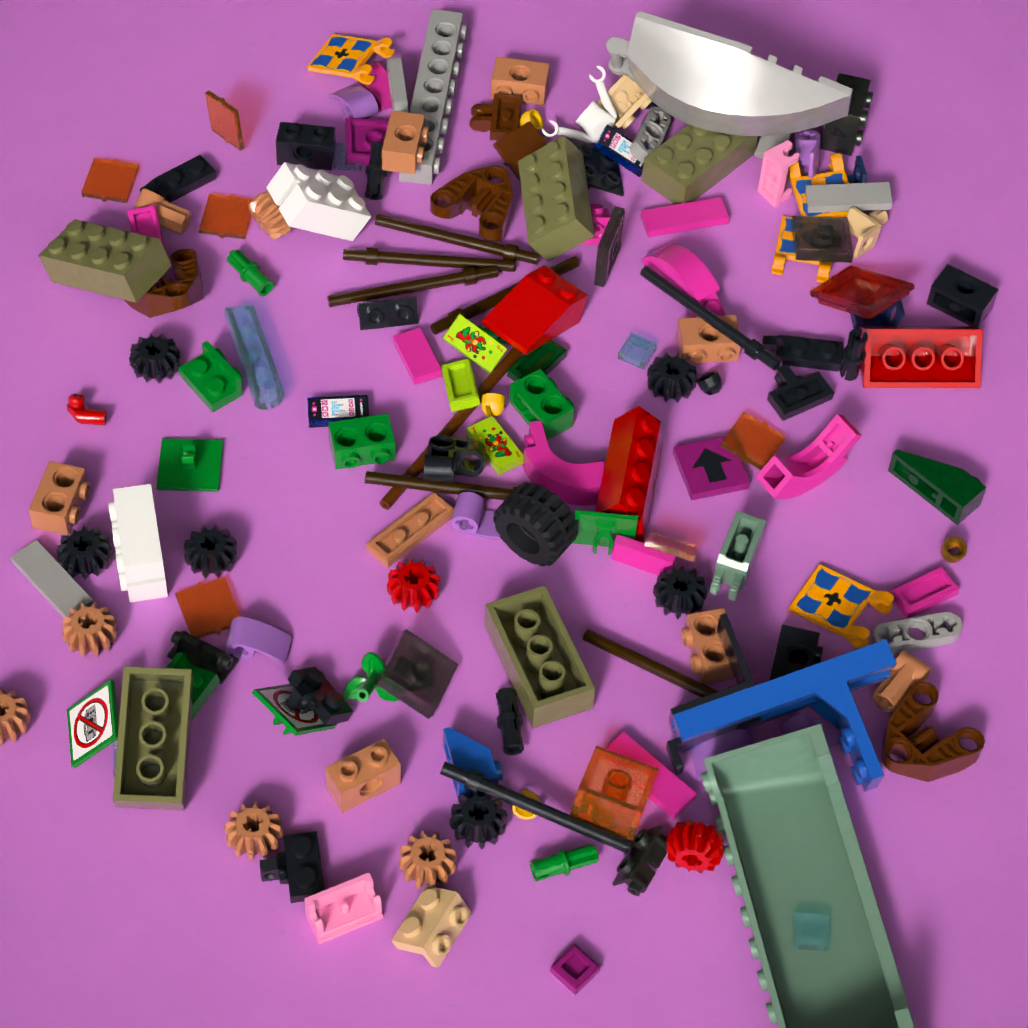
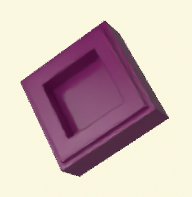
M574 944L551 966L550 972L576 995L600 972V966Z

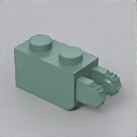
M739 511L736 512L718 556L710 593L716 595L722 583L730 585L728 599L736 600L740 589H744L761 546L766 520Z

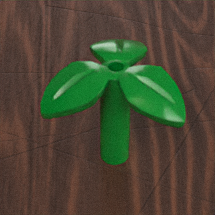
M367 652L362 658L361 667L368 676L355 675L346 685L343 697L345 699H358L361 702H365L376 688L380 698L386 701H398L400 693L396 682L391 677L379 678L378 676L385 668L383 660L376 653Z

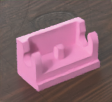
M789 140L764 152L758 192L775 208L780 205V202L792 195V188L784 191L788 167L799 160L800 154L795 153L793 156L788 157L789 151L793 147Z
M370 873L304 898L306 917L319 944L383 918L381 899L379 895H375L373 879Z

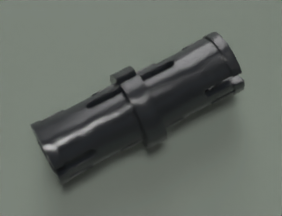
M382 142L371 144L369 166L367 165L365 170L367 175L365 197L369 198L370 196V200H380L383 197L384 177L387 176L388 171L382 170Z
M858 328L849 332L847 346L842 351L843 363L840 375L841 377L845 376V380L848 381L857 379L860 364L864 362L866 357L865 345L868 335L864 332L861 339L863 330Z
M502 688L498 690V693H495L499 710L497 727L501 729L503 752L507 755H517L524 751L521 734L523 719L518 711L516 690L513 688Z

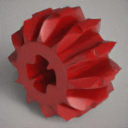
M410 557L408 564L405 565L398 561L396 570H390L387 592L388 595H391L393 605L401 604L403 611L408 607H413L417 613L421 605L429 609L432 600H437L439 597L441 580L439 575H436L434 565L426 567L424 559L419 563H414Z
M688 819L686 823L677 822L675 827L671 828L666 841L668 860L675 862L677 868H686L688 872L691 870H696L699 873H703L704 870L714 871L715 866L720 865L725 849L723 847V833L715 831L714 825H705L703 821L699 823L693 822L691 819Z

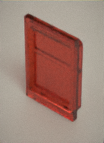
M850 265L812 289L810 295L817 298L819 304L869 319L909 295L910 291L915 289L914 283Z

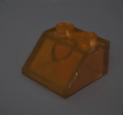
M596 746L577 790L570 815L633 841L659 769Z

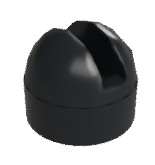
M718 370L710 371L697 379L700 389L707 395L719 393L723 385Z

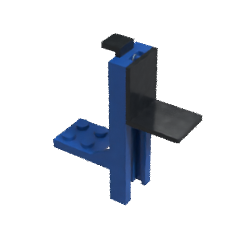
M726 613L720 615L717 633L738 685L670 709L669 725L675 739L667 741L666 749L676 775L683 773L684 769L678 750L681 753L722 734L738 729H749L810 707L840 730L841 735H838V741L843 753H849L853 766H850V771L856 785L861 784L864 792L877 788L885 775L851 692L889 679V669L895 668L897 663L887 639L755 686Z

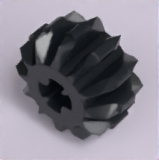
M150 333L147 339L139 337L138 343L132 344L129 362L137 378L144 377L146 383L151 379H156L160 383L161 378L165 377L171 380L172 372H178L179 359L181 358L180 350L176 347L173 338L166 339L163 333L158 337H154Z
M665 353L663 358L655 357L653 364L650 365L647 371L648 389L653 390L655 398L663 396L665 403L669 398L674 399L677 403L681 397L688 399L691 391H694L697 384L696 366L690 365L689 358L680 359L679 353L675 357H671L667 353Z
M83 525L81 531L71 528L70 536L61 535V545L58 546L57 555L60 558L61 567L69 570L72 578L81 574L86 580L88 574L93 573L98 577L99 569H108L112 548L109 538L106 534H101L97 527L88 531V528Z
M203 525L200 533L191 531L190 539L185 540V562L188 566H191L194 574L202 572L206 579L210 573H214L219 578L221 570L230 572L232 564L236 563L238 558L236 551L237 542L234 537H231L228 529L219 532L217 525L212 530H207Z
M682 564L677 571L669 566L666 573L660 572L653 588V594L656 597V607H664L663 612L665 616L672 612L675 613L678 620L681 614L687 616V614H693L694 611L700 612L703 608L704 600L707 598V588L704 587V577H696L695 569L689 572L685 571Z
M472 792V798L462 794L459 798V804H453L451 808L450 827L452 830H455L454 836L457 841L466 838L465 845L467 848L474 842L478 843L481 850L485 847V841L495 845L498 841V835H503L506 831L505 821H507V812L502 809L500 799L491 801V796L488 794L480 797L477 792Z

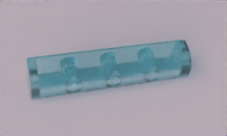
M254 305L225 308L224 316L255 406L262 410L278 406L283 401L285 393Z

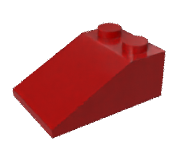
M543 265L527 274L485 316L482 324L527 355L578 324L581 320L588 295L552 269Z

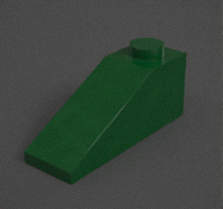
M901 450L893 452L888 468L891 474L956 525L981 505L987 488L978 478L970 475L964 469Z

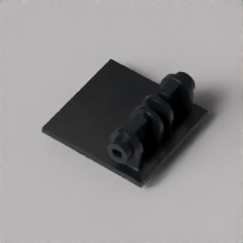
M569 140L583 153L588 190L590 187L624 196L617 154Z

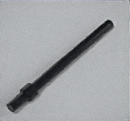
M645 266L641 270L640 275L739 345L750 358L760 360L774 371L780 366L781 361L766 351L762 343L756 339H749L650 267Z
M446 761L442 766L440 774L464 784L463 788L475 793L479 790L626 854L631 847L632 841L485 779L483 778L484 774L471 769L469 772Z

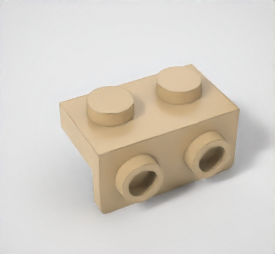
M622 75L607 91L617 113L616 122L612 129L627 128L635 119L632 114L639 107L644 110L652 102L638 85L625 75ZM599 99L596 104L606 111L601 99Z
M426 885L391 941L397 949L424 955L431 966L439 967L471 916V911L458 892Z

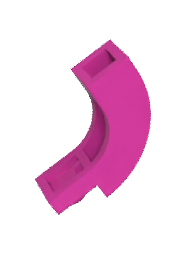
M670 244L641 258L644 266L650 267L717 316L726 315L716 295V291L720 290L716 280L705 264L690 250L677 244ZM690 311L692 317H698L697 315H695L693 312Z
M837 414L821 434L802 451L791 456L774 455L758 473L756 479L773 498L790 499L802 495L820 485L838 471L848 460L846 454L862 435L844 415Z
M542 421L529 422V434L524 436L523 468L529 480L541 487L548 488L566 504L577 506L597 505L604 462L573 464L561 460L549 448Z

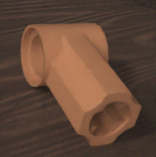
M147 189L141 190L133 209L156 205L160 227L182 236L189 227L192 213L165 201L162 196Z
M903 650L896 658L897 664L895 668L890 669L889 679L884 680L872 696L877 707L886 713L894 712L910 688L915 683L925 682L932 671L931 666L906 650Z

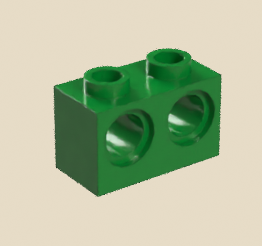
M541 369L510 384V404L528 425L529 422L542 421L547 440L573 427L575 408L572 401L561 394L555 381L550 377L548 378Z
M388 413L328 422L329 444L335 470L342 468L351 469L374 463L383 464L387 461L395 460V439Z

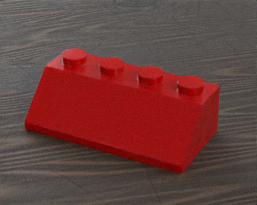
M859 326V329L863 330L861 339L864 332L868 335L865 345L866 357L864 362L860 364L863 388H980L983 329L975 326Z
M637 406L614 419L595 512L638 516L635 540L644 543L662 451L661 421L642 407Z

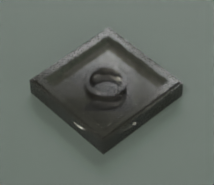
M614 207L602 235L597 251L594 285L606 286L621 250L625 208Z
M792 216L791 229L795 260L852 263L853 248L848 218Z
M405 629L401 632L375 684L429 719L434 715L459 664Z

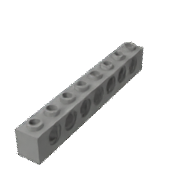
M431 9L409 112L425 115V127H429V137L427 144L422 143V147H425L423 163H418L415 174L399 172V181L432 185L434 174H439L441 158L438 157V154H443L445 138H442V134L447 135L449 119L445 117L446 115H451L452 99H449V97L455 96L456 80H453V77L459 76L460 61H457V58L462 59L464 43L461 40H466L467 24H463V13Z

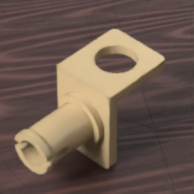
M854 206L849 209L844 229L858 238L853 253L854 258H859L875 247L882 225L888 221V214L885 210L879 213L881 210H873L866 215Z

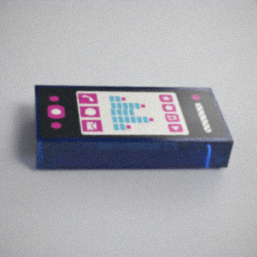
M607 124L602 130L594 148L638 177L642 175L644 163L638 161L630 152V146L633 141Z
M367 395L307 398L309 428L328 427V422L369 416Z

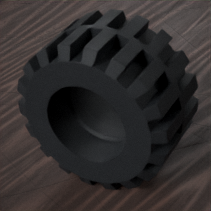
M525 482L518 485L494 512L493 522L503 542L519 557L534 565L537 564L545 567L555 563L573 543L579 533L577 529L579 527L578 522L574 519L575 516L568 508L569 506L548 488L541 487L536 483L530 484Z

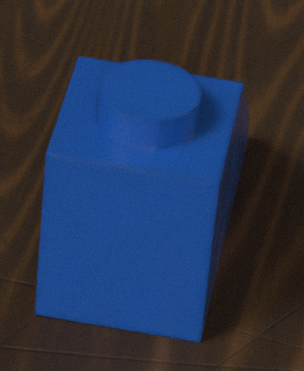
M450 727L443 729V748L448 763L469 772L471 769L484 774L483 778L497 784L498 781L503 780L501 764L499 760H493L490 748ZM453 780L458 802L462 794L472 798V791L463 788L464 784ZM477 790V793L480 797H483L486 794Z

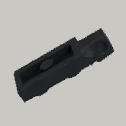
M199 155L155 177L148 184L140 188V192L142 189L150 190L171 203L217 178L216 171Z
M763 335L761 343L765 346V350L782 361L781 365L787 363L788 366L836 372L841 369L843 342L788 335Z

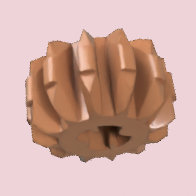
M267 190L253 198V201L249 203V210L255 222H257L265 234L276 240L289 233L293 227L288 226L279 210L280 206L276 205Z
M96 601L91 607H87L82 602L79 610L70 608L69 617H64L62 621L63 641L68 643L71 652L79 650L83 658L88 652H93L97 657L99 649L109 651L110 642L116 641V618L111 615L107 606L99 608Z
M2 687L0 689L1 746L4 740L8 738L15 743L17 739L16 733L26 734V724L30 723L31 720L30 712L27 710V701L24 698H19L15 690L6 695V691Z
M255 801L252 808H247L242 803L240 813L231 811L229 815L230 822L226 823L224 830L227 835V846L234 848L237 857L248 853V859L252 862L255 854H260L266 859L268 856L267 849L277 851L278 840L283 837V829L280 826V816L273 814L270 805L260 809L259 803Z
M423 830L420 833V839L410 835L408 845H403L400 849V856L402 858L399 860V869L404 871L406 882L416 880L418 890L424 883L429 884L430 887H436V881L446 885L448 875H454L456 871V864L454 862L457 860V853L455 849H451L449 838L440 841L438 831L432 837H427L426 832Z

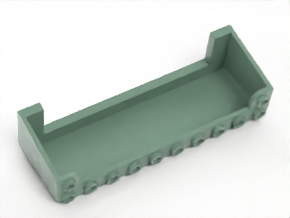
M818 724L703 759L706 772L701 773L702 781L706 792L709 794L712 806L718 805L721 815L715 816L719 832L727 836L729 845L723 846L725 848L724 853L728 865H735L737 873L736 876L731 877L737 897L743 895L745 906L740 907L741 916L745 927L751 926L754 935L753 938L748 939L754 959L760 958L763 968L757 971L762 991L769 990L772 1001L766 1003L771 1024L778 1023L779 1028H916L822 725Z

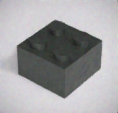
M839 73L836 82L853 89L848 116L825 124L820 149L852 156L854 146L860 147L864 130L859 129L860 127H866L869 112L864 109L870 108L874 92L869 91L871 80Z

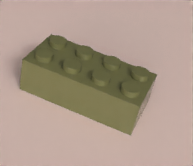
M688 124L644 157L641 181L675 205L693 202L754 155L758 136L718 133Z
M563 135L518 161L528 244L547 261H550L595 236L583 153Z
M77 219L70 222L39 254L51 282L137 303L172 266L160 238Z
M545 585L485 604L484 626L509 680L516 690L517 697L532 729L593 709L594 684Z
M123 666L113 802L116 807L185 810L194 684L192 669Z

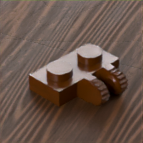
M495 93L493 104L476 103L471 108V115L473 117L470 119V127L474 131L480 132L490 130V140H500L519 128L522 96Z

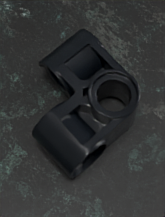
M444 435L431 437L427 453H425L423 481L454 484L455 475L474 477L481 474L485 467L486 447L481 441L476 439L452 438ZM468 455H474L479 459L471 461L465 457Z

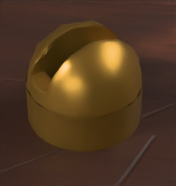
M957 536L948 537L941 545V556L949 563L961 561L967 554L965 541ZM956 548L959 550V552L952 555L949 553Z

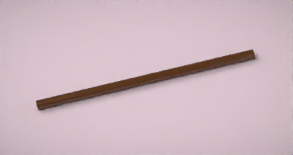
M513 347L477 388L480 403L481 396L490 393L507 373V369L523 354L517 348ZM478 406L457 411L438 435L452 437ZM428 446L402 476L417 477L423 471L425 453H427ZM392 487L379 502L381 507L389 510L407 488Z

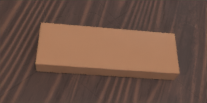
M433 492L367 542L366 550L385 567L389 568L450 521L454 508L437 493Z

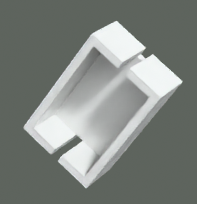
M284 162L266 187L276 205L280 206L279 210L290 227L353 241L371 218L370 213L365 207L364 200L359 197L354 189L353 182L343 175L336 176L324 170L317 171L301 164L294 165Z
M151 484L113 489L114 502H109L108 505L121 591L128 590L130 603L168 597Z

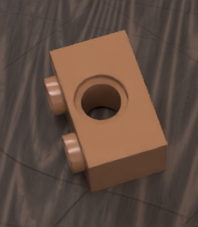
M496 56L491 79V99H494L495 93L522 96L521 103L544 106L550 63Z
M391 110L382 147V170L407 174L416 173L418 163L422 164L424 159L425 147H422V143L427 144L429 137V127H425V115Z
M736 315L718 316L739 331ZM699 317L678 318L675 338L680 359L689 358L692 364L738 361L741 348L739 345Z
M382 739L325 767L326 788L343 813L401 784V763L386 740Z

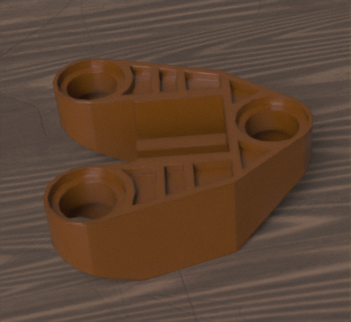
M490 166L465 172L432 193L430 197V212L433 215L444 219H451L460 214L462 215L466 209L472 211V216L477 217L480 215L479 235L490 241H501L504 239L513 207V191L509 174L505 168ZM496 177L503 179L499 183H494L490 180Z
M187 248L177 250L171 254V263L177 282L162 276L160 278L161 282L156 283V286L153 285L137 303L124 301L132 309L152 318L186 308L204 299L196 252L193 249Z
M918 682L910 688L888 720L883 735L881 760L884 766L893 773L930 782L958 773L976 763L985 744L984 736L975 728L964 727L949 738L946 737L936 744L939 738L935 735L936 731L934 728L925 726L918 731L919 727L934 712L939 698V693L935 686L927 682ZM925 693L931 698L932 702L921 704L916 701L914 695ZM972 739L977 744V748L967 750L961 746L960 740ZM889 753L899 756L904 761L893 760Z

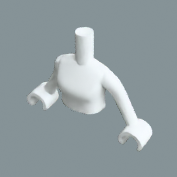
M596 66L602 72L601 79L596 80L590 74L589 79L596 84L601 102L606 111L593 101L575 121L586 133L560 127L556 122L549 120L555 126V131L552 134H548L542 129V133L545 136L564 135L592 144L601 139L607 126L613 128L617 113L603 81L606 73L602 67Z

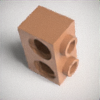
M49 461L29 508L32 528L69 535L73 524L76 525L80 519L82 501L88 499L91 490V483L87 481L85 468Z
M724 608L687 614L685 628L681 629L682 642L685 647L689 646L692 672L694 674L698 673L702 684L735 679L717 633L719 616L726 613Z

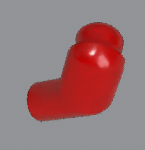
M75 393L68 397L67 410L78 423L106 425V410L89 409L84 403L85 397L82 394Z

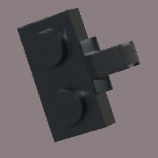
M786 363L776 369L774 379L778 387L776 390L769 392L767 397L768 402L782 421L832 400L834 392L819 371L803 378L800 375L796 377Z
M316 666L293 670L287 679L293 686V691L285 702L292 710L310 707L325 725L348 721L354 712L345 702L344 697L334 689L325 678V675Z
M317 831L284 835V852L277 853V857L260 860L262 882L280 880V884H288L291 903L304 902V898L324 891Z

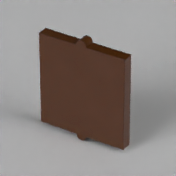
M529 121L495 142L493 147L504 160L503 164L508 166L520 181L518 161L547 145L546 137L541 136Z

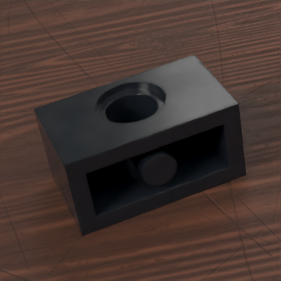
M280 122L276 137L277 165H283L284 162L294 165L301 164L310 169L332 171L336 153L335 127Z
M947 264L931 286L927 305L969 326L979 328L992 310L999 289Z
M782 624L770 680L820 663L823 653V646L818 645L820 633Z

